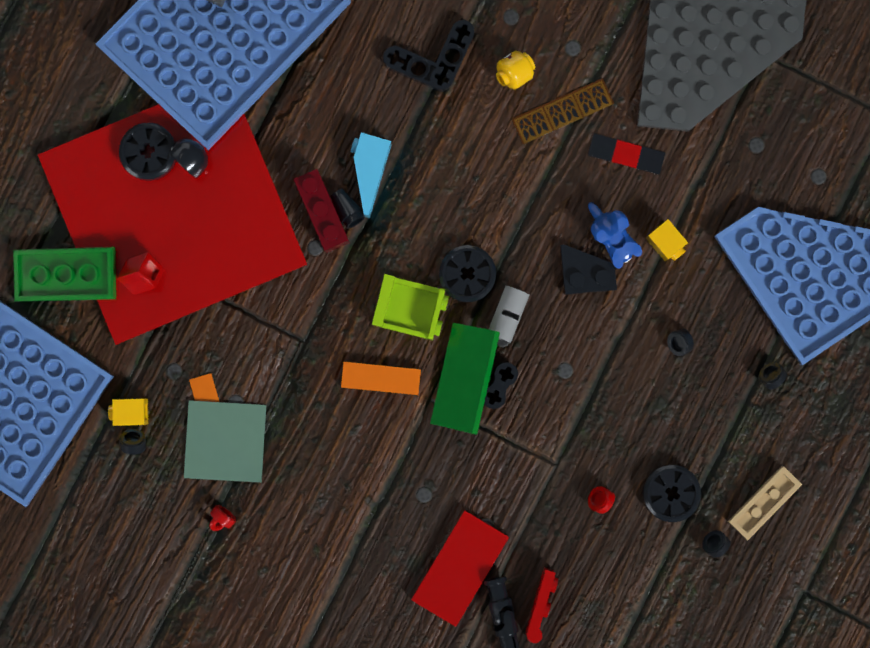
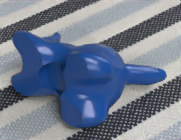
M592 202L588 203L589 211L595 219L591 225V233L595 240L605 245L614 267L620 269L623 263L631 260L632 255L641 256V246L626 231V228L629 226L626 215L619 210L603 213L597 205Z

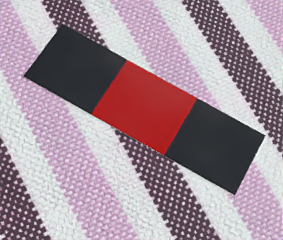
M594 133L588 156L660 175L665 152Z

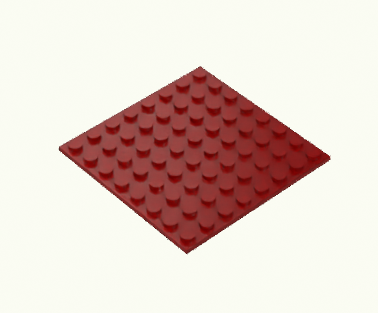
M159 104L38 154L75 248L115 247L116 299L97 300L115 345L308 265L245 114L209 150L204 147L208 156V165L197 178L187 172L177 161L167 175L153 181L138 179L123 167L119 157V145L124 134L137 124H158L173 136L175 142L184 138L197 141ZM147 145L146 150L142 151V155L151 158V153L155 152V148L152 149L150 145ZM148 252L165 270L155 289L135 295L117 277L127 259Z

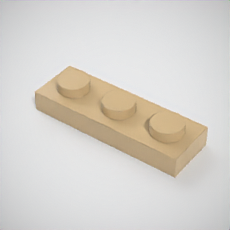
M781 466L728 522L746 540H749L802 484L784 466Z

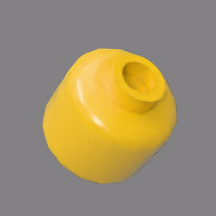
M513 51L498 61L496 78L502 86L515 90L533 78L535 64L527 53Z

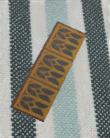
M602 78L514 117L512 121L522 143L525 144L613 105L614 102Z

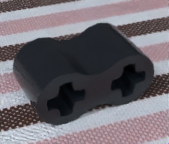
M506 362L495 368L494 380L488 387L487 393H493L497 390L499 392L498 397L501 400L499 403L494 402L491 405L488 403L490 398L487 397L486 393L484 405L488 408L498 409L505 403L506 390L518 377V370L513 364ZM509 367L511 369L510 374L513 377L512 379H506L504 382L501 380L502 375L499 373V370H505Z

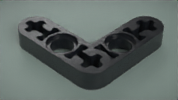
M457 21L452 26L436 63L401 47L391 46L384 52V64L389 70L436 91H447L453 85L474 37V27L469 21ZM463 26L467 28V33L470 34L462 38L461 45H465L464 49L458 44L450 43L451 40L456 43L459 35L456 30H461ZM450 49H454L459 52L460 58L457 62L450 63L445 59V53ZM397 52L399 53V58L405 62L407 57H410L407 70H402L404 67L403 63L395 62L394 65L391 64V59L388 56L394 55ZM416 62H421L426 67L425 73L420 76L414 75L411 71V66ZM442 63L447 68L455 70L454 72L448 70L446 74V79L449 82H443L440 86L437 84L438 80L435 78V76L442 75L444 70V67H440V64Z

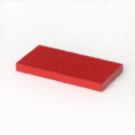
M464 510L411 600L456 627L509 539V536Z

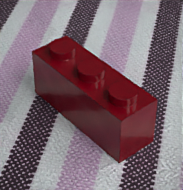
M318 169L294 178V182L324 251L328 253L349 244L348 237Z

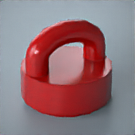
M602 486L594 488L588 496L589 508L599 514L609 511L615 501V494Z
M215 505L210 512L213 519L209 523V528L212 531H219L224 527L231 528L236 522V517L221 505Z

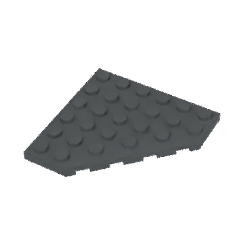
M650 0L637 126L687 132L802 40L806 0Z

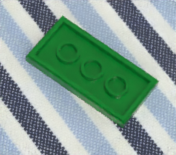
M115 247L13 250L14 301L116 299Z
M458 323L452 324L430 424L477 435L500 332Z

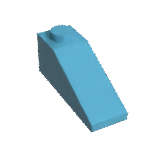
M361 132L359 139L354 138L351 153H354L363 213L365 217L370 218L392 144L389 140Z

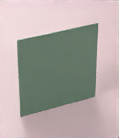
M189 400L184 478L262 483L266 405Z

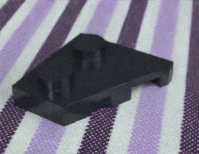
M560 245L565 295L617 290L615 267L611 262L570 246Z

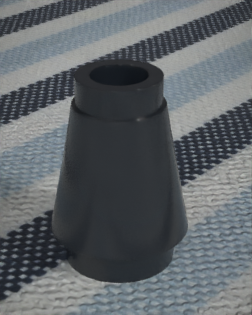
M339 189L331 195L340 222L347 229L357 226L364 220L363 210L344 189Z

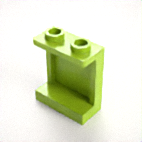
M384 274L372 325L433 340L434 335H440L443 321L438 320L440 310L446 311L449 296L444 295L445 289L436 288Z

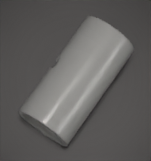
M505 286L489 326V330L500 332V340L511 343L529 298V294L510 286Z

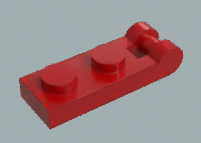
M545 567L525 632L527 639L531 643H538L542 639L541 621L543 617H548L551 603L547 602L550 592L555 593L559 579L555 577L556 572Z

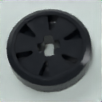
M137 124L130 128L122 137L119 145L120 161L123 167L138 179L145 181L160 179L167 175L176 163V160L171 155V147L176 143L175 139L164 127L158 124ZM147 145H150L152 149L155 148V152L151 153V158L142 155V151L146 150Z
M463 245L454 248L444 257L439 269V279L442 288L445 289V292L451 298L460 302H475L484 298L493 288L496 280V268L492 258L486 251L476 246ZM463 268L467 270L472 268L475 271L472 273L475 276L474 279L470 280L467 278L463 280L461 278L463 275L461 270Z
M664 465L656 468L647 477L643 486V500L650 513L658 519L666 522H680L689 518L698 508L701 500V488L695 475L688 469L679 465ZM675 486L677 488L675 492L679 495L676 499L672 498L669 501L667 499L668 494L665 491L667 488L672 489Z

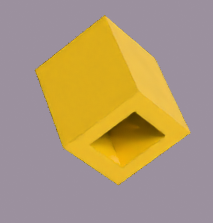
M669 219L646 237L647 241L664 261L670 258L675 261L686 252L683 247L688 242Z
M148 399L112 400V405H109L108 408L109 420H113V426L148 425Z

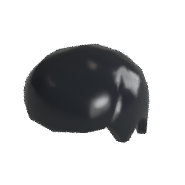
M184 138L178 140L171 147L172 157L195 178L199 177L206 169L208 156L204 147L197 141Z

